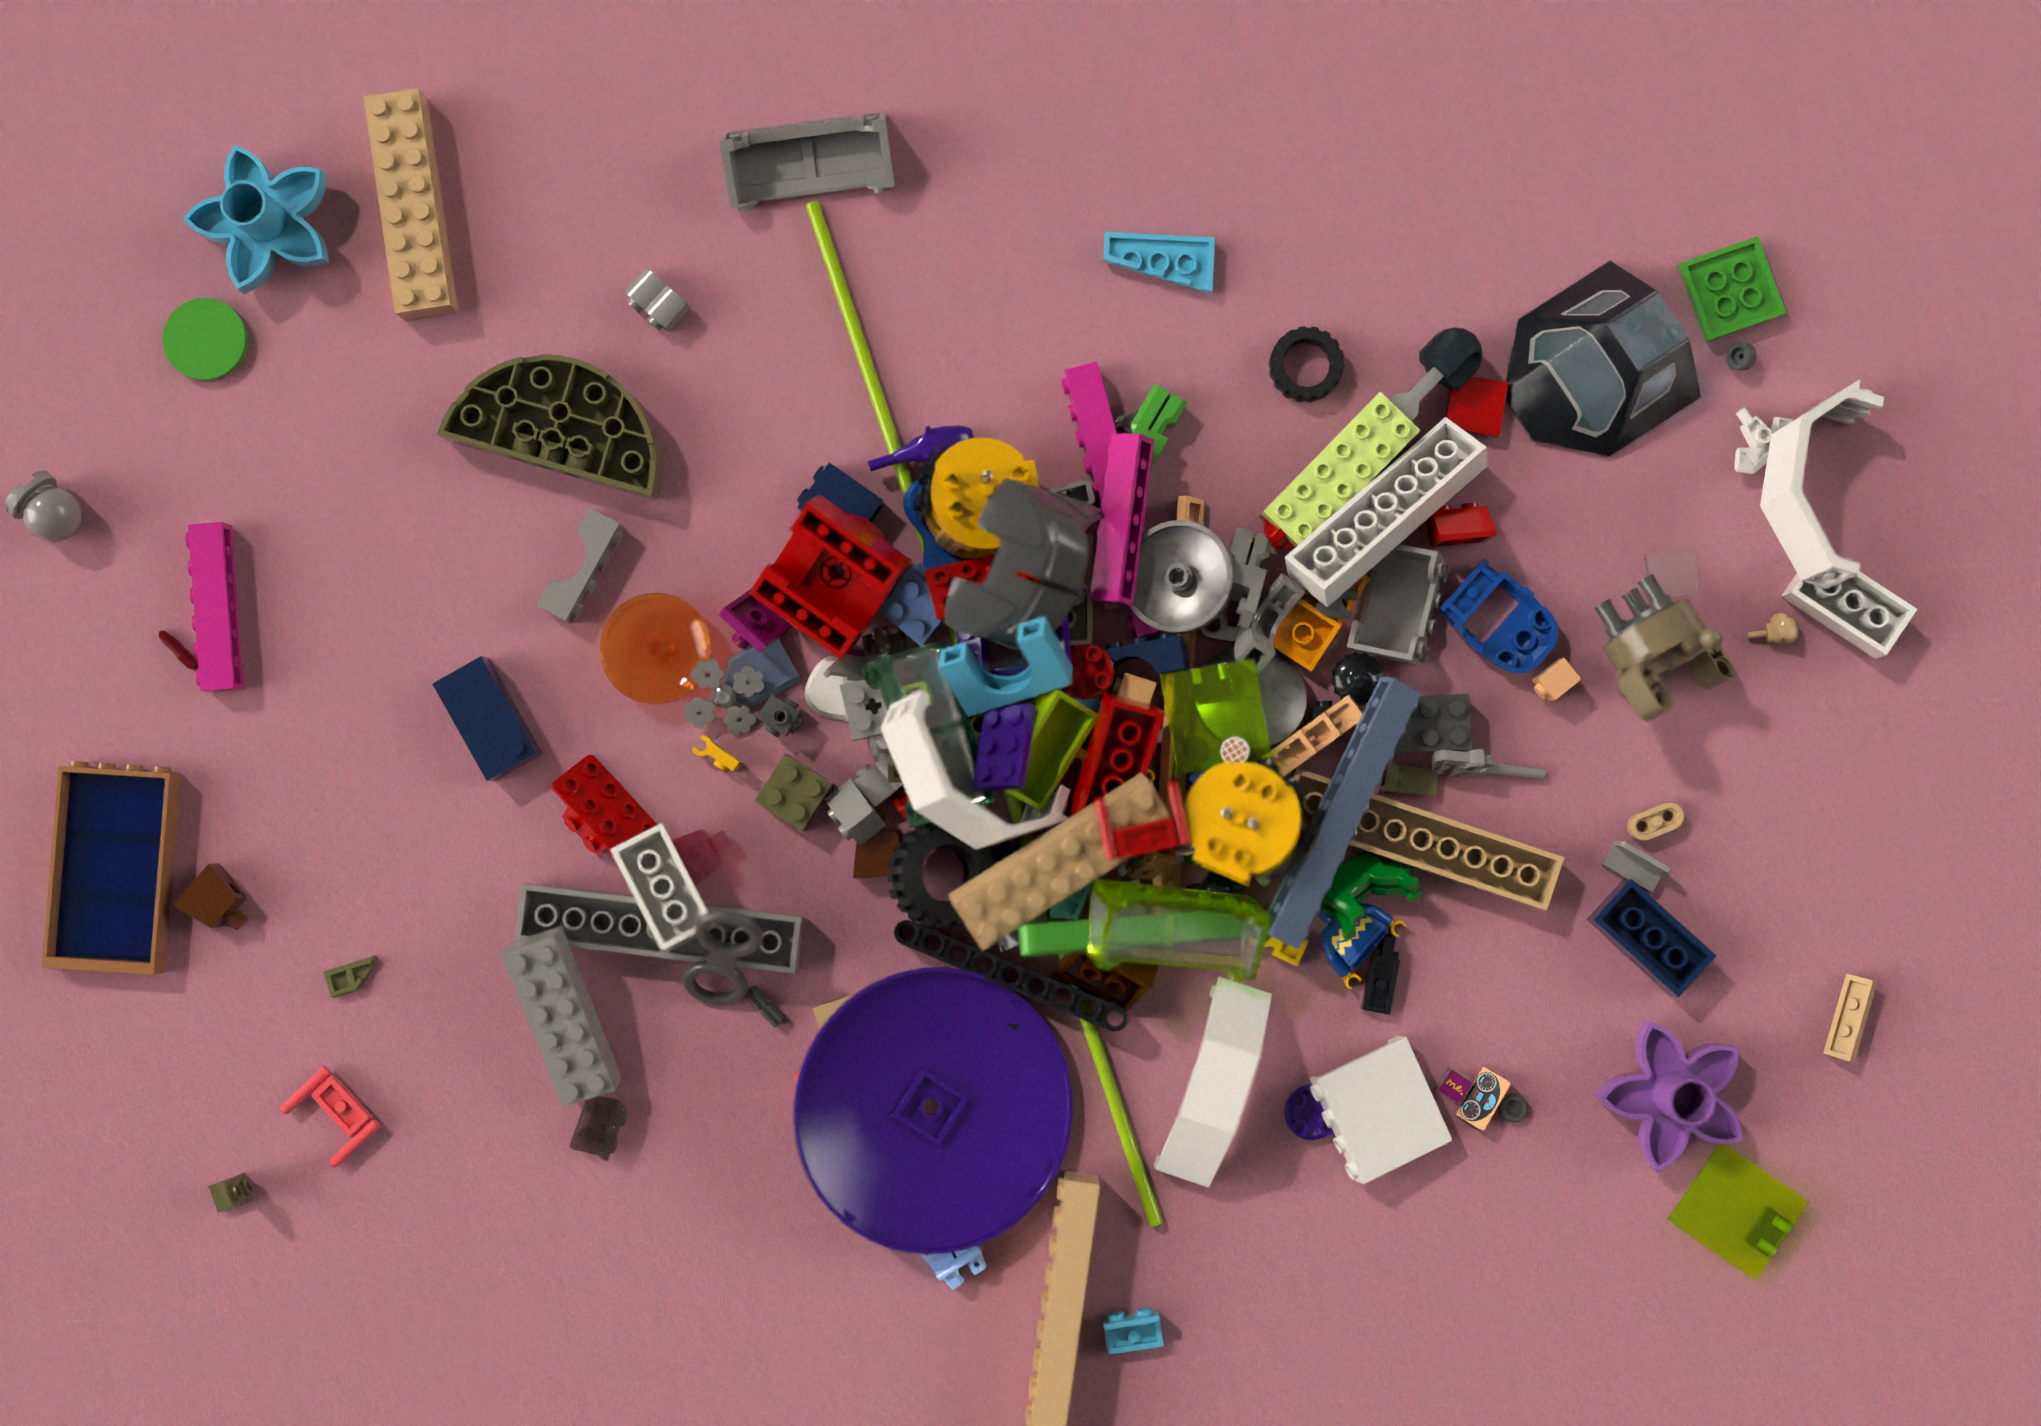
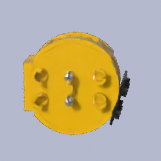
M985 437L971 438L956 443L947 449L936 463V454H933L928 462H924L923 468L919 470L917 484L921 485L919 495L915 496L913 511L917 512L916 520L919 521L922 515H924L926 524L935 537V542L949 553L966 559L980 558L997 554L1001 544L1000 539L979 527L978 521L989 498L1004 479H1015L1039 487L1035 460L1024 461L1023 455L1017 449L1000 440Z
M1257 755V764L1246 762L1231 763L1227 761L1212 767L1195 782L1188 794L1184 808L1190 844L1195 851L1193 856L1195 864L1245 886H1249L1252 877L1261 878L1279 869L1294 852L1301 831L1300 808L1297 798L1300 801L1303 800V793L1300 788L1302 785L1290 775L1286 778L1279 773L1280 767L1267 756L1263 760Z

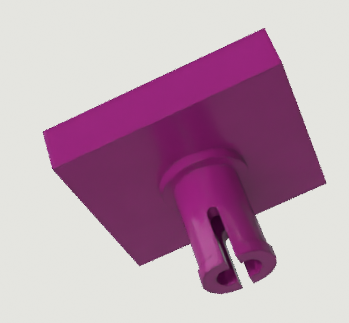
M749 590L725 606L719 616L736 631V634L732 637L734 644L741 639L737 645L739 648L745 649L750 643L760 653L786 634L792 625L749 594Z

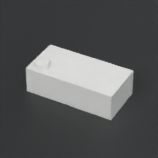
M1860 571L1858 575L1827 589L1803 582L1798 574H1796L1781 596L1874 659L1888 654L1917 611L1915 607Z
M661 823L610 849L661 951L666 954L696 938L695 924L700 916L708 913V910L664 825ZM715 924L709 926L707 930L710 931L715 928Z

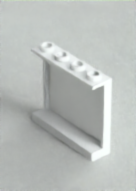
M1404 1036L1393 1037L1388 1040V1044L1324 1075L1310 1077L1312 1095L1317 1102L1320 1101L1324 1112H1322L1323 1120L1329 1128L1332 1127L1336 1136L1333 1138L1334 1144L1339 1153L1344 1154L1347 1161L1345 1169L1352 1180L1355 1179L1356 1182L1362 1184L1453 1141L1408 1039Z

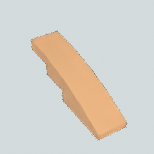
M1349 694L1264 755L1262 759L1264 760L1266 756L1269 757L1280 767L1279 773L1285 776L1356 725L1363 711Z

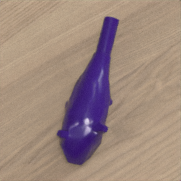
M961 425L942 426L932 429L930 426H926L924 434L912 439L894 453L867 462L872 472L903 462H928L933 454H936L935 460H938L947 449L956 443L974 438L972 429Z

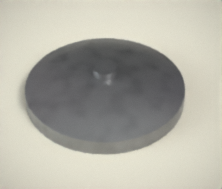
M1173 520L1150 528L1142 534L1133 606H1130L1131 609L1146 624L1169 633H1188L1210 624L1224 610L1234 588V564L1228 548L1214 532L1195 522Z
M1233 646L1220 651L1205 664V666L1230 662L1235 690L1194 697L1198 718L1213 738L1223 744L1228 738L1239 736L1248 742L1250 752H1259L1277 747L1295 733L1305 713L1307 696L1301 675L1288 659L1275 651L1273 658L1259 674H1256L1235 660Z

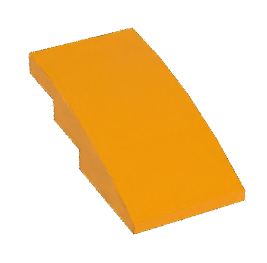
M1363 575L1349 589H1358L1359 597L1370 578ZM1303 594L1280 623L1274 636L1273 646L1304 668L1312 671L1345 619H1334L1323 615L1315 608L1316 604L1321 602L1312 595ZM1342 600L1344 607L1351 611L1356 600Z

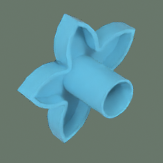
M233 145L225 163L224 181L226 189L222 195L201 201L193 206L182 218L194 231L212 242L228 244L226 251L228 273L237 290L243 294L258 288L269 278L275 268L277 256L279 255L290 263L302 267H316L329 264L327 247L322 236L314 227L303 220V218L316 210L326 191L327 174L319 168L305 166L291 168L273 178L268 167L246 149Z

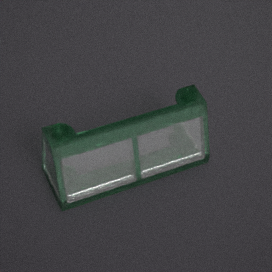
M940 641L881 657L862 665L861 669L867 685L874 690L881 689L887 712L890 705L920 690H924L931 695L924 712V723L951 785L956 791L981 807L994 803L992 791L978 792L972 789L978 745L969 717L939 670L941 650L947 648L946 642ZM910 799L906 802L905 814L910 828L932 822L914 810Z

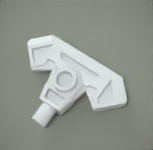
M1743 407L1735 414L1743 424L1740 426V429L1750 448H1737L1734 467L1737 472L1754 474L1767 463L1771 434L1792 422L1793 419L1774 417L1770 429L1757 416L1752 417L1747 409Z

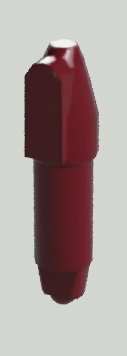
M165 630L158 632L161 641L177 656V659L188 669H198L192 654Z

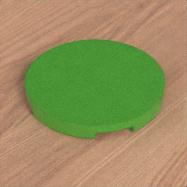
M197 298L180 305L168 318L163 331V348L169 362L180 373L198 381H216L229 374L236 367L240 366L248 349V331L239 314L224 302L212 298Z

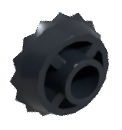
M1354 652L1351 655H1344L1342 660L1336 662V667L1332 671L1333 678L1331 683L1334 686V693L1339 695L1341 700L1350 694L1357 705L1363 706L1369 702L1380 677L1385 675L1382 672V665L1376 662L1375 657H1369L1366 653L1358 654Z

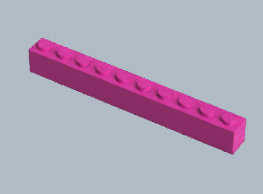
M1096 361L1066 369L1064 373L1065 378L1061 379L1064 394H1070L1072 405H1068L1069 414L1072 422L1077 421L1079 431L1075 432L1079 448L1084 447L1086 458H1082L1086 475H1092L1094 482L1091 485L1095 501H1099L1101 508L1105 486L1104 475L1108 462V446L1111 434H1117ZM1127 606L1130 617L1126 618L1127 627L1130 634L1135 633L1136 639L1164 632L1143 622L1133 612L1131 607Z

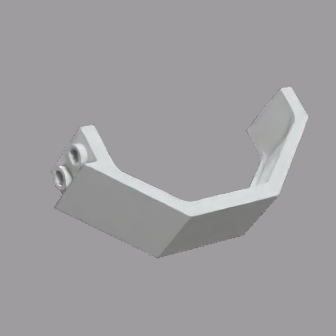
M1860 379L1771 434L1760 507L1801 581L1826 589L1858 575L1860 563L1843 559L1834 553L1803 494L1802 481L1809 435L1813 421L1820 416L1852 425L1855 418H1865L1870 415L1872 408L1880 409L1883 407L1884 397L1873 394L1868 389H1859Z
M920 690L890 705L881 730L914 810L970 847L978 850L1042 831L1069 819L1062 813L1067 808V798L1070 790L1063 785H1059L1057 791L1052 793L1042 812L1026 804L1020 824H1006L956 791L951 785L924 723V712L931 695L924 690Z
M1220 976L1216 985H1212L1209 994L1212 997V1003L1205 1034L1180 1112L1161 1154H1157L1154 1162L1155 1170L1206 1187L1210 1186L1235 1135L1260 1058L1272 997L1271 993Z

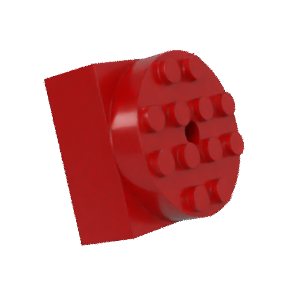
M820 494L805 504L789 529L793 532L789 541L774 564H768L764 568L749 594L835 656L842 659L855 647L877 612L892 594L895 585L912 560L894 548L884 533L872 522L858 515L844 512ZM843 563L841 567L844 570V575L837 573L835 569L836 564L841 565Z

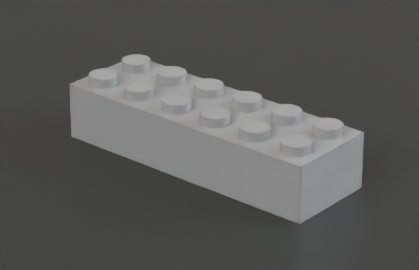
M562 926L510 942L500 954L562 1107L615 1091L622 1076Z

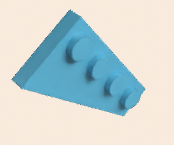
M1105 232L1103 262L1212 294L1215 237Z

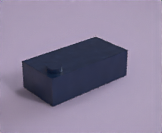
M480 656L432 683L486 781H496L543 754L489 658Z
M1623 879L1586 919L1670 996L1680 997L1716 957L1708 947L1632 879Z

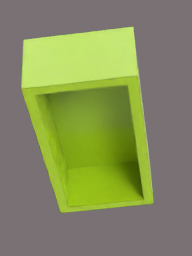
M1058 689L1042 693L1031 701L1030 704L1037 707L1025 786L1024 789L1004 790L1041 812L1095 725L1098 716L1096 712Z

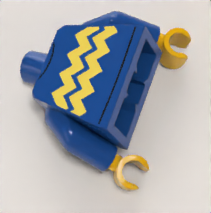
M1359 904L1363 907L1364 916L1355 925L1357 936L1349 941L1343 939L1342 928L1335 918L1322 910L1318 913V917L1327 924L1326 928L1322 931V935L1325 937L1322 946L1327 962L1342 977L1344 985L1349 990H1353L1348 984L1349 979L1356 977L1361 983V978L1355 972L1356 969L1387 933L1400 937L1394 931L1395 925L1399 924L1401 927L1406 928V924L1403 921L1393 920L1391 915L1376 905Z

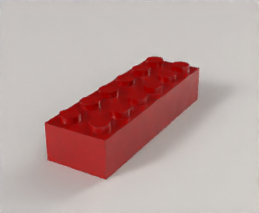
M1104 693L1069 808L1068 818L1094 803L1096 798L1107 795L1138 774L1142 773L1146 777L1165 713L1158 706ZM1118 865L1107 872L1116 874Z

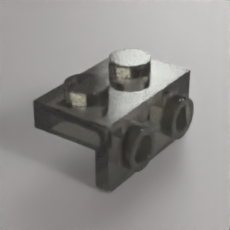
M600 1095L585 1100L570 1143L571 1149L598 1155L602 1160L608 1161L610 1154H613L617 1147L618 1140L616 1136L618 1130L626 1121V1107L619 1100Z

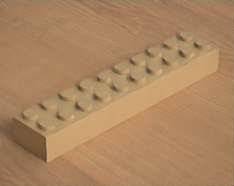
M1295 768L1290 776L1302 785L1300 788L1302 789L1303 800L1300 801L1298 798L1297 800L1300 808L1301 830L1307 831L1331 779ZM1374 793L1369 801L1367 812L1361 817L1357 826L1356 836L1349 843V846L1546 911L1548 910L1564 860L1562 856Z
M1065 1171L1064 1178H1058L1056 1195L1057 1200L1061 1201L1060 1206H1054L1052 1223L1053 1228H1056V1234H1050L1048 1251L1049 1257H1052V1262L1046 1263L1044 1278L1045 1285L1049 1286L1048 1290L1042 1291L1041 1314H1044V1318L1038 1319L1037 1342H1040V1346L1034 1347L1033 1371H1036V1375L1031 1374L1029 1399L1032 1400V1403L1027 1402L1025 1426H1066L1100 1188L1098 1175Z

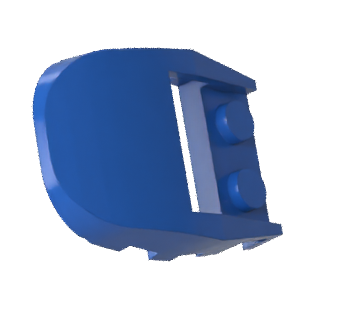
M1483 559L1439 607V611L1465 643L1495 665L1512 673L1529 672L1535 669L1555 647L1559 635L1557 622L1549 610L1534 597L1535 594L1527 586L1523 587L1504 571L1498 573L1487 565L1489 561ZM1499 585L1518 602V605L1482 643L1463 624Z

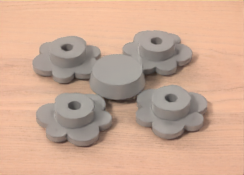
M717 660L698 661L696 664L697 668L691 671V678L697 682L699 688L703 689L708 686L713 689L711 693L712 702L709 700L703 701L701 697L694 698L693 702H686L683 705V711L686 714L685 721L687 723L693 722L696 728H702L706 725V721L710 722L713 720L714 715L712 712L714 705L719 708L729 707L727 710L728 715L723 719L724 723L728 725L729 732L731 734H738L741 731L743 733L749 732L750 725L756 722L755 714L749 712V707L746 705L739 707L732 704L736 700V693H744L745 696L751 697L754 692L758 693L763 690L762 673L755 671L752 666H744L741 672L734 674L735 682L732 688L728 684H720V678L723 677L724 672L719 668Z

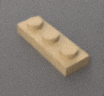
M1846 973L1823 1054L1855 1062L1878 982Z

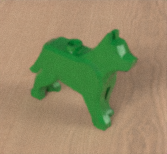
M1361 853L1347 862L1343 861L1337 868L1332 878V886L1325 893L1320 903V909L1339 922L1342 928L1343 939L1349 941L1357 936L1355 925L1364 916L1363 907L1359 904L1371 894L1379 896L1405 895L1410 903H1414L1422 898V889L1419 888V880L1416 877H1412V866L1389 862L1377 858L1371 853Z

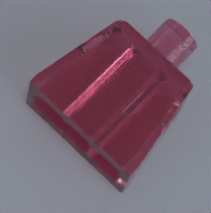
M700 829L672 840L695 887L724 863L718 852L731 845L729 838L723 830L709 838L707 832L704 829Z

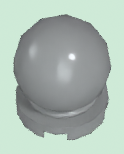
M43 470L31 474L35 478L25 486L19 483L11 491L5 501V504L9 507L6 511L15 519L23 518V522L31 534L42 540L52 542L66 540L76 533L83 519L81 505L73 494L63 488H56L57 481L49 472Z

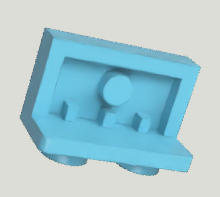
M1152 1307L1136 1309L1135 1314L1125 1315L1124 1312L1108 1314V1318L1103 1319L1108 1355L1164 1346L1158 1310L1152 1311Z

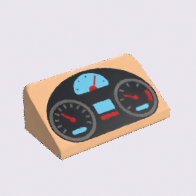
M1482 1066L1455 1115L1484 1131L1511 1082Z

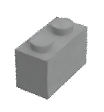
M848 779L824 799L830 807L827 811L828 815L836 824L839 822L842 824L838 827L840 832L848 841L853 838L859 846L886 826L880 815L851 779Z

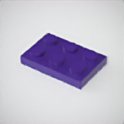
M1032 704L1003 706L984 713L972 789L978 792L1024 789L1037 707Z

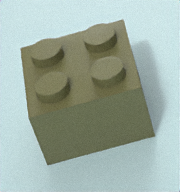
M785 754L755 799V802L800 831H805L835 784L789 754Z

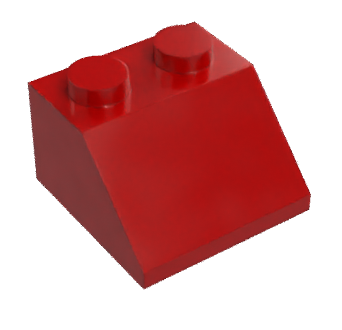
M1478 502L1461 504L1459 509H1451V505H1443L1427 519L1430 547L1484 543L1496 536V529L1488 507H1478Z

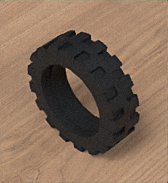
M1301 326L1296 330L1288 331L1278 340L1269 360V373L1274 381L1275 388L1277 390L1280 389L1283 392L1282 395L1289 399L1290 397L1296 402H1315L1317 399L1326 397L1339 383L1344 371V354L1339 348L1340 344L1336 339L1333 340L1329 332L1325 330L1322 332L1318 327L1311 326V328H1306V326ZM1303 342L1313 343L1320 347L1327 355L1329 361V370L1325 379L1318 385L1311 387L1300 386L1294 383L1287 376L1284 369V358L1288 350L1294 345Z

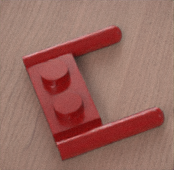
M1173 781L1167 785L1173 817L1112 830L1105 798L1098 797L1094 800L1106 861L1191 843L1179 784Z

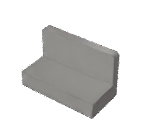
M1614 840L1601 865L1625 879L1634 880L1641 888L1648 892H1653L1663 873L1669 874L1672 868L1625 841Z

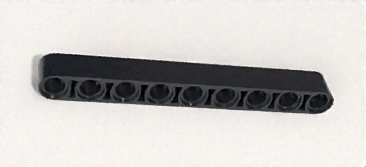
M903 920L894 929V936L902 945L962 970L981 974L984 976V979L1097 1026L1116 1032L1122 1030L1127 1024V1012L1118 1004L985 949L982 950L980 947L944 932L923 926L922 923ZM906 924L913 926L915 929V936L911 940H906L901 935V930ZM931 935L938 936L941 941V946L937 951H932L927 946V939ZM958 945L964 947L967 952L965 960L961 962L955 960L952 955L954 947ZM983 956L989 957L992 960L993 966L989 972H983L978 967V961ZM1008 967H1014L1018 971L1019 977L1014 983L1007 982L1004 978V971ZM1033 978L1043 980L1045 988L1042 993L1037 994L1031 991L1029 984ZM1062 988L1068 990L1071 994L1070 1002L1067 1004L1058 1003L1055 998L1057 990ZM1093 1000L1097 1004V1011L1092 1015L1083 1013L1081 1009L1083 1001ZM1113 1010L1121 1012L1123 1022L1117 1026L1111 1025L1107 1020L1109 1012Z

